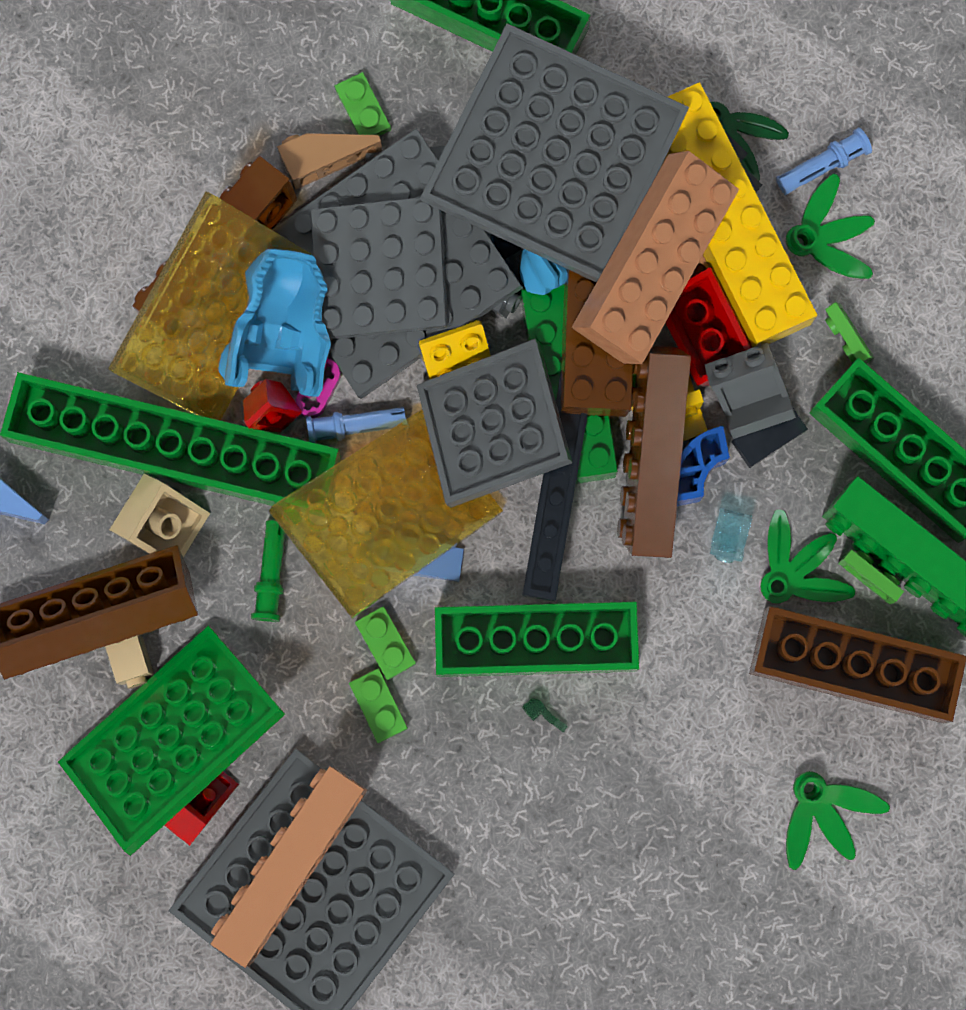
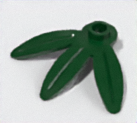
M715 101L710 102L714 111L720 115L719 121L724 131L748 153L741 161V165L760 181L759 168L754 154L737 131L763 139L784 140L789 137L788 130L768 117L746 112L730 113L724 104Z

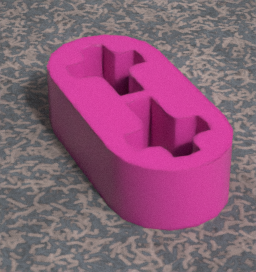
M331 359L326 360L324 370L327 366L331 367V373L334 378H327L324 381L322 392L316 397L319 407H311L309 411L305 410L306 405L303 399H310L311 396L300 395V392L297 395L296 403L303 411L301 414L304 417L311 416L312 418H317L325 411L341 378L340 369Z

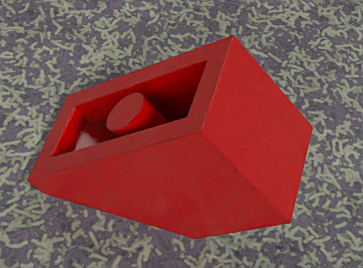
M268 379L259 381L251 388V393L243 400L244 422L248 428L281 433L303 412L282 382Z
M223 771L164 826L190 846L238 787L239 783Z

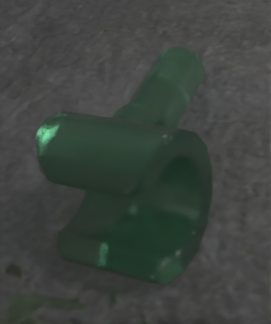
M530 699L522 706V709L532 721L542 715L545 720L561 732H564L568 727L552 715L538 699Z

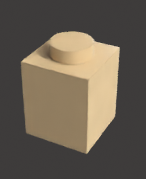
M138 635L119 643L105 646L117 684H127V688L130 689L147 683L146 677L154 675L143 637Z

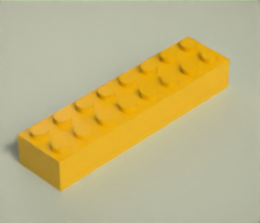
M696 83L667 96L689 107L668 154L690 151L739 189L703 256L708 266L712 267L752 348L765 343L771 344L810 326L817 317V313L701 83Z

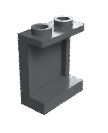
M769 343L705 364L710 388L712 391H715L726 416L728 428L733 439L796 418L790 395Z

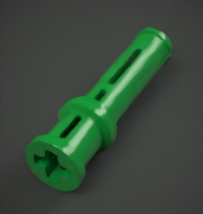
M268 520L265 523L266 529L260 582H256V585H254V591L257 595L255 612L251 613V619L264 622H280L281 616L278 615L280 595L284 593L283 585L280 584L287 523L281 522L280 524V521Z

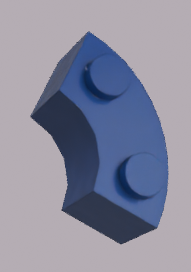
M723 426L700 434L682 451L677 506L700 502L704 497V482L708 473L714 468L725 465L729 460L730 456Z

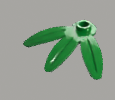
M833 173L816 188L810 197L803 213L801 225L793 226L787 232L786 245L793 254L801 257L811 254L819 263L838 274L852 278L869 279L873 276L869 266L853 256L827 245L843 242L862 234L874 225V218L871 216H853L820 226L834 202L840 184L839 175ZM797 238H801L804 245L800 244Z
M775 510L770 522L767 539L771 572L763 577L760 584L763 597L767 601L776 604L787 601L792 595L820 602H837L853 598L856 591L848 584L826 578H803L828 557L837 541L836 535L829 533L815 539L789 562L791 550L789 521L784 510ZM773 581L782 582L784 588L781 593H775L772 590L771 584Z
M813 771L800 774L793 784V793L799 802L792 813L786 835V854L789 867L797 870L804 860L810 841L813 816L829 843L843 857L848 860H854L856 852L852 838L843 820L831 805L834 804L855 812L884 814L890 810L889 803L877 795L858 787L841 784L826 785L824 778ZM808 782H813V790L805 793V785Z

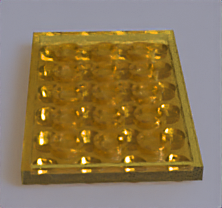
M206 191L108 370L195 415L221 420L239 388L225 385V380L219 373L218 366L221 353L231 341L234 324L247 307L249 296L246 285V270L267 249L312 254Z
M420 410L274 504L269 512L351 618H354L494 520L503 510L490 493L454 507L446 505L423 410Z

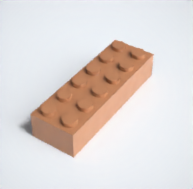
M690 151L668 154L571 328L624 364H643L739 189Z
M329 766L327 771L325 769L318 771L309 785L314 790L308 799L301 798L291 811L290 815L294 817V820L288 828L286 826L284 828L281 827L271 841L270 845L275 848L270 856H262L250 873L255 878L250 885L246 884L238 890L231 901L235 908L230 915L228 913L225 916L222 915L211 931V934L215 936L211 945L244 968L254 962L368 791L335 767Z

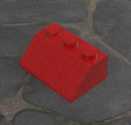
M712 267L690 278L665 323L677 347L691 356L690 373L696 385L710 386L705 364L748 350L752 346Z

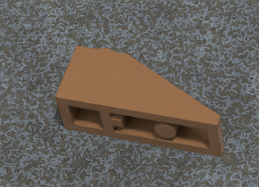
M306 133L302 136L292 135L284 139L282 145L277 146V149L296 190L365 159L366 153L381 152L382 144L379 135Z

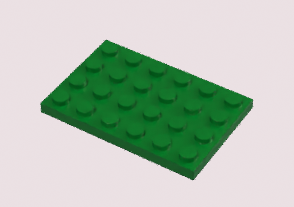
M207 626L156 672L147 683H144L62 757L58 763L123 851L131 856L277 723L285 713L214 630Z

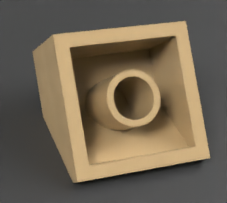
M143 474L109 530L148 554L178 545L184 557L210 513L163 482Z

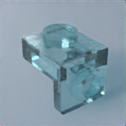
M720 508L710 542V554L715 555V558L722 562L733 563L734 560L742 562L752 515Z

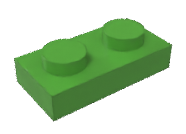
M363 72L334 85L358 135L380 136L391 131V126Z
M835 302L827 307L825 310L829 317L825 321L834 335L838 333L842 335L846 342L842 348L853 363L860 358L864 363H868L874 359L873 354L841 304Z
M852 549L848 551L838 564L889 605L895 603L904 593L898 587L900 582L886 571L881 573L872 566L873 560L859 550L854 552Z
M384 606L355 622L387 681L416 665Z
M379 668L349 683L377 743L408 729Z

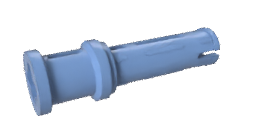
M858 127L853 130V134L839 142H831L826 151L777 176L776 182L782 193L787 195L796 188L835 167L844 168L854 158L862 154L868 155L872 153L871 143L865 132Z
M404 407L342 416V413L333 412L332 416L314 419L311 416H306L309 442L315 443L316 441L334 438L337 441H342L346 435L392 428H405L407 425Z

